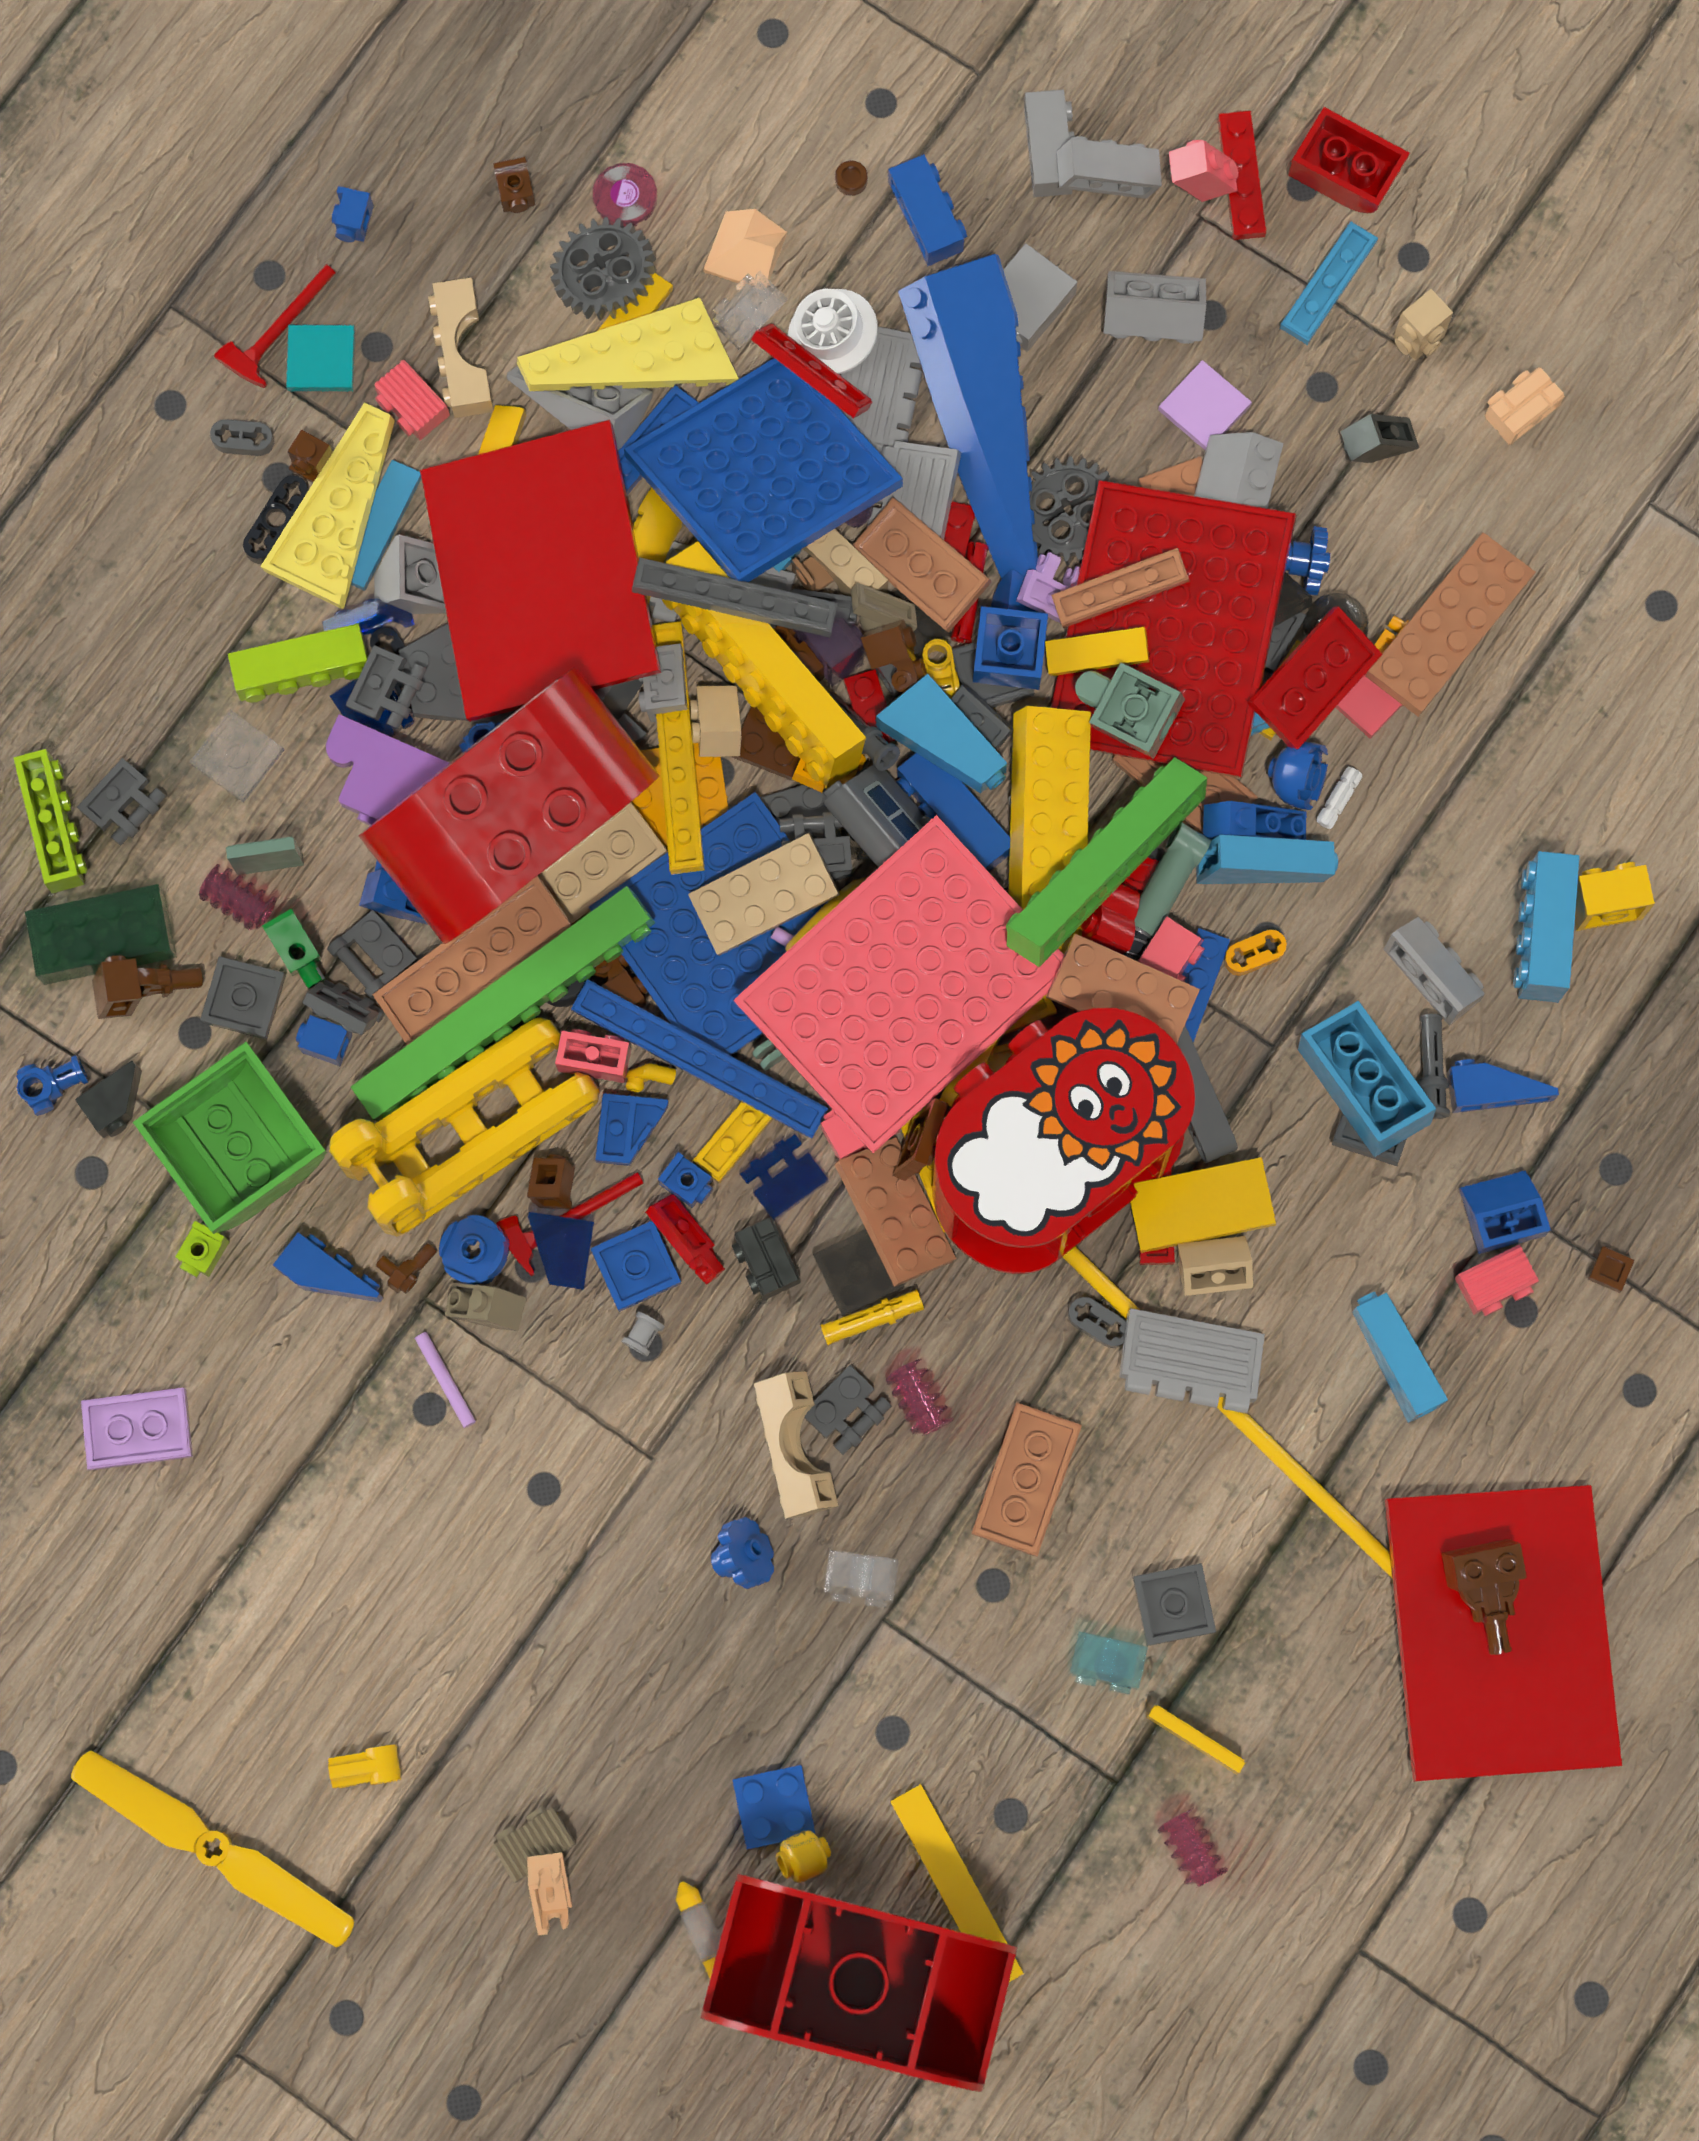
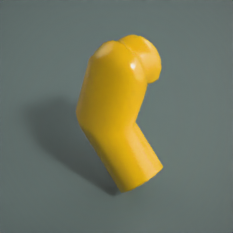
M652 1063L629 1070L626 1075V1089L632 1092H641L644 1089V1082L647 1081L672 1085L675 1080L676 1069Z

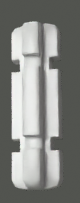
M1353 767L1346 768L1341 776V781H1338L1326 801V808H1322L1316 820L1318 824L1327 829H1331L1338 818L1337 814H1341L1353 794V788H1356L1362 778L1361 772Z

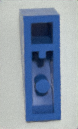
M1474 1059L1457 1061L1455 1066L1451 1067L1446 1073L1447 1080L1449 1081L1452 1113L1552 1102L1559 1095L1558 1088L1487 1063L1475 1064Z

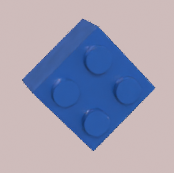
M981 606L973 683L1039 690L1048 614Z

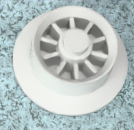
M821 289L809 294L798 305L789 325L788 336L836 373L842 374L857 367L870 354L877 339L878 322L871 305L859 294L845 289Z

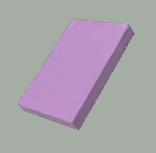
M185 1388L81 1401L88 1470L193 1457Z

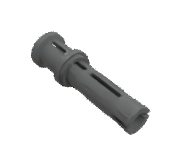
M829 692L830 696L866 736L862 754H867L873 760L874 767L879 771H885L892 767L900 756L899 748L893 743L889 744L883 738L880 729L867 725L836 693Z
M1425 1014L1420 1016L1423 1078L1420 1079L1418 1084L1436 1107L1433 1119H1442L1450 1116V1110L1446 1108V1089L1449 1088V1081L1444 1077L1443 1017L1440 1014Z

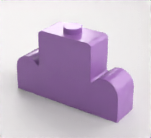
M340 714L326 743L327 755L334 765L341 768H348L353 765L339 796L341 806L359 814L357 820L369 826L449 764L445 760Z

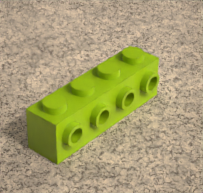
M358 623L228 653L235 690L240 701L246 700L253 703L264 700L266 695L275 693L281 695L293 694L299 690L298 688L312 685V687H323L329 685L331 680L339 678L347 680L357 679L368 659V655Z
M47 749L13 757L44 884L52 894L85 885L82 874L87 873V867L82 853L77 855L75 843L79 842L80 839L75 823H69L67 811L72 810L67 791H61L59 780L64 779V774L59 759L54 760Z

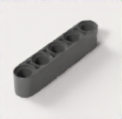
M1184 1026L1177 1045L1187 1060L1195 1087V1106L1188 1130L1200 1157L1205 1163H1209L1237 1150L1238 1146L1186 1026Z

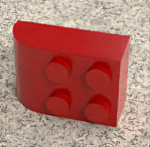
M1323 107L1294 155L1288 176L1349 209L1370 214L1376 212L1407 161L1410 152Z

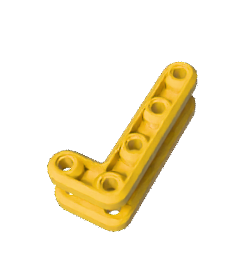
M538 1017L527 1022L379 1122L374 1124L371 1121L357 1119L339 1129L331 1137L329 1152L348 1178L361 1181L363 1177L370 1174L380 1188L372 1194L371 1192L369 1194L367 1208L384 1233L398 1237L411 1231L587 1113L598 1103L599 1089L589 1075L579 1072L574 1073L575 1076L556 1088H549L544 1091L530 1071L535 1067V1063L546 1057L553 1050H558L561 1033L551 1020ZM508 1086L522 1107L517 1110V1114L496 1128L492 1126L487 1129L473 1108L478 1105V1101L496 1089H503ZM451 1124L464 1143V1146L459 1148L460 1152L441 1165L437 1166L435 1164L430 1168L416 1146L421 1143V1139L442 1125L446 1127ZM394 1162L402 1176L397 1175L395 1176L396 1179L388 1183L379 1167L385 1163L389 1165Z

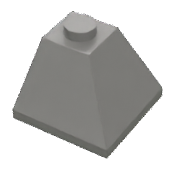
M400 534L394 537L374 576L376 609L401 615L446 613L434 543Z

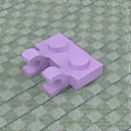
M1048 552L1047 556L1039 555L1036 570L1027 571L1016 601L1039 613H1047L1049 618L1061 623L1051 595L1076 586L1080 567L1076 566L1074 570L1067 568L1063 577V584L1053 579L1061 557Z

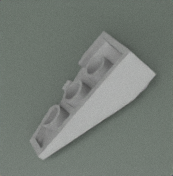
M518 366L507 373V380L571 430L610 420L614 428L617 449H620L637 430L653 396V392L648 389H622V385L604 386V389L580 386L571 387L570 390L529 391Z

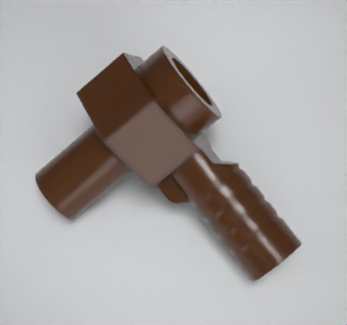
M426 1243L413 1260L404 1261L400 1266H397L384 1255L379 1259L376 1267L390 1277L387 1281V1286L397 1294L400 1291L407 1294L418 1281L415 1273L418 1270H422L437 1251Z

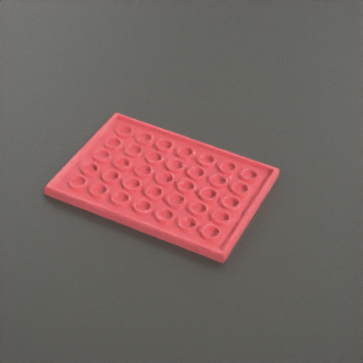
M936 815L733 1001L862 1143L874 1153L1049 992L1064 954L1057 949L1038 967L1007 947L1006 925L1015 913L1020 914L1023 909Z

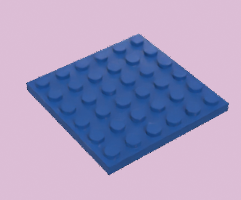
M775 358L624 449L627 460L731 579L744 582L753 580L903 487V478L844 413L829 399Z
M756 792L701 829L705 870L671 875L667 852L589 906L590 911H593L626 886L633 890L655 921V924L650 927L651 933L644 939L636 943L632 940L622 947L624 950L622 956L670 1024L730 1056L763 1034L733 1000L787 951L785 946L771 939L776 929L774 928L720 956L717 955L688 894L780 848L782 841H790L784 832H780L779 824ZM827 902L778 927L795 936Z

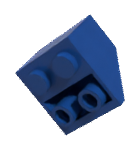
M1526 1170L1459 1188L1478 1254L1545 1237L1551 1231L1541 1196Z

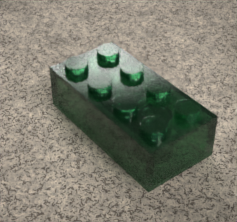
M159 884L24 911L35 974L43 985L95 975L101 962H105V959L111 956L121 955L125 956L126 960L136 959L137 966L177 958L166 896Z

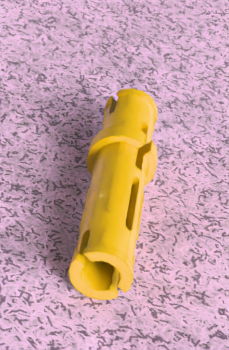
M916 1289L890 1300L884 1298L877 1305L835 1321L821 1324L820 1327L827 1345H831L839 1340L889 1323V1325L895 1324L897 1319L923 1311L924 1306Z

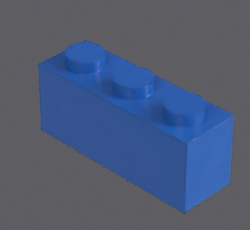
M923 154L888 169V183L927 266H930L963 252L964 239L967 238V233L960 219L955 220L951 212L954 210L950 195L947 191L942 193L938 182L941 180L935 164L929 165Z

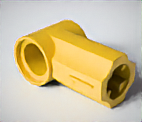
M396 1744L368 1748L362 1753L328 1758L329 1777L332 1788H344L364 1783L375 1785L401 1780Z

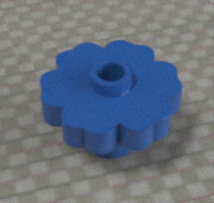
M1314 526L1309 543L1293 541L1290 546L1286 571L1290 575L1304 576V594L1317 596L1323 572H1328L1330 553L1326 552L1328 543L1327 528Z
M747 1517L724 1524L718 1533V1540L721 1545L711 1555V1564L714 1571L721 1577L733 1578L737 1585H742L745 1589L770 1581L771 1575L774 1573V1566L770 1560L774 1556V1551L768 1536L760 1533L758 1524Z

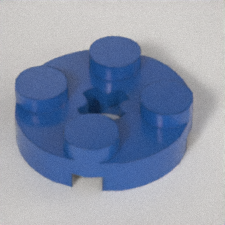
M479 1215L466 1216L468 1218L462 1219L459 1222L455 1221L445 1230L439 1244V1255L442 1257L445 1271L455 1280L471 1285L489 1284L505 1266L508 1257L509 1239L502 1229L490 1219ZM478 1241L481 1252L473 1259H469L470 1253L466 1249L468 1245L474 1246Z

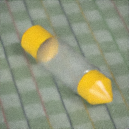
M680 1882L675 1900L700 1962L703 1963L710 1979L721 1937L706 1902L702 1900L699 1890L686 1882Z

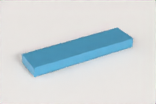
M1350 221L1281 323L1280 329L1308 345L1376 245L1378 237Z
M391 460L375 492L351 581L352 586L366 591L422 479L419 471Z

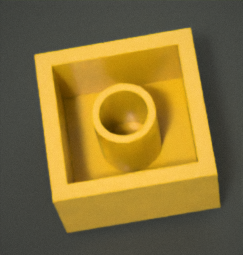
M1627 862L1615 866V870L1602 872V868L1583 871L1581 873L1582 876L1578 877L1575 928L1576 931L1643 920L1655 904L1647 866H1636L1635 862Z

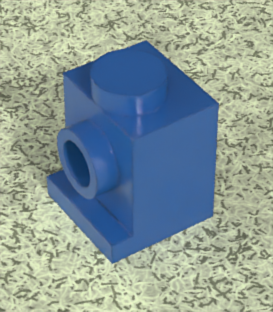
M338 186L337 195L340 205L335 204L332 213V223L335 224L337 229L335 237L344 242H354V240L364 242L374 207L371 195L367 192Z
M679 1152L658 1178L660 1186L674 1194L692 1209L697 1202L702 1205L713 1191V1187L710 1186L713 1182L712 1177ZM685 1175H691L694 1178V1182L690 1186H684L681 1183L682 1178Z

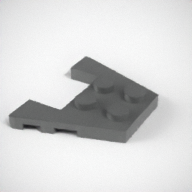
M446 624L399 650V655L407 661L403 668L404 673L410 674L415 663L427 669L421 680L424 682L421 691H416L411 702L413 717L454 722L456 720L468 721L464 711L449 624ZM514 710L499 715L475 720L472 722H476V724H488L491 721L494 724L498 722L502 723L505 719H507L516 711Z

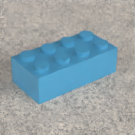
M1538 851L1533 861L1528 862L1527 870L1523 869L1521 889L1526 890L1524 902L1520 903L1518 921L1523 922L1524 927L1522 935H1518L1516 943V955H1521V962L1519 968H1515L1513 987L1519 988L1518 999L1559 1003L1570 988L1580 855Z
M1359 1001L1301 1034L1298 1051L1374 1157L1431 1125L1436 1107Z

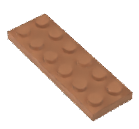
M1483 532L1384 651L1383 655L1370 668L1365 677L1419 717L1536 572Z
M537 876L452 941L440 944L372 995L406 1045H408L572 926V923L539 876Z

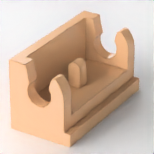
M563 1852L527 1857L528 1887L538 1935L548 1934L549 1920L552 1918H560L562 1929H566L569 1925V1908H572V1900Z

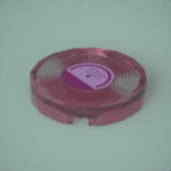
M618 163L607 167L598 175L593 185V203L600 217L603 220L605 217H608L611 225H614L615 221L620 218L624 227L630 222L633 226H637L638 223L644 219L646 221L652 216L657 205V187L653 177L644 168L633 163Z

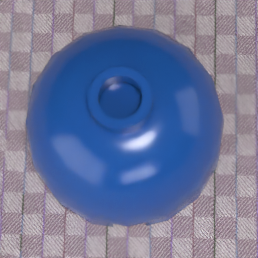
M1304 742L1298 750L1287 746L1280 752L1278 758L1271 760L1268 776L1273 778V788L1278 798L1285 804L1304 810H1311L1313 806L1309 804L1310 801H1318L1324 786L1328 764L1321 763L1322 754L1328 755L1325 745Z

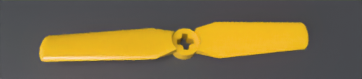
M94 1751L86 1752L76 1762L71 1773L73 1781L165 1846L196 1853L197 1858L203 1864L216 1866L234 1889L332 1946L339 1947L349 1938L354 1926L353 1917L257 1850L235 1846L225 1833L210 1831L193 1808ZM219 1839L221 1841L219 1848L223 1850L220 1856L213 1855L209 1858L207 1856L209 1849L205 1847L206 1843L215 1842Z

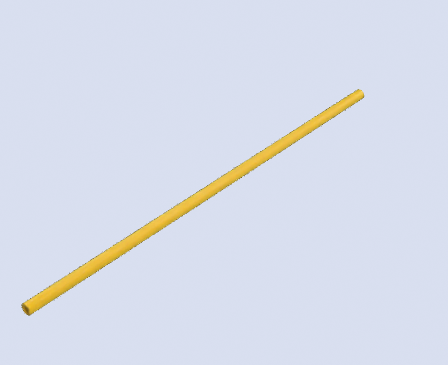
M1074 1247L1062 1257L1126 1320L1130 1308L1140 1310L1077 1247ZM1219 1397L1217 1409L1393 1579L1390 1552L1253 1418L1246 1413L1222 1409L1223 1397Z

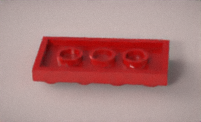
M1339 606L1333 607L1247 703L1288 747L1298 750L1383 654Z

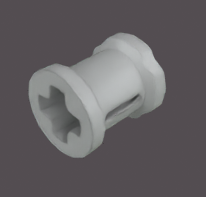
M638 1311L635 1325L628 1337H624L621 1342L636 1352L648 1356L651 1343L658 1331H663L665 1326L652 1317Z

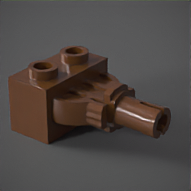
M121 955L108 957L105 959V962H101L92 979L98 1019L132 1016L140 1000L144 997L162 994V997L165 998L172 994L173 990L201 988L203 985L201 968L170 970L166 964H160L158 969L137 968L136 959L126 960V957Z
M1505 1539L1442 1552L1447 1587L1459 1592L1464 1603L1471 1608L1474 1622H1484L1489 1644V1654H1502V1651L1504 1653L1511 1652L1512 1648L1509 1642L1506 1621L1508 1620V1615H1515L1513 1601L1518 1594L1519 1579L1527 1578L1521 1543Z

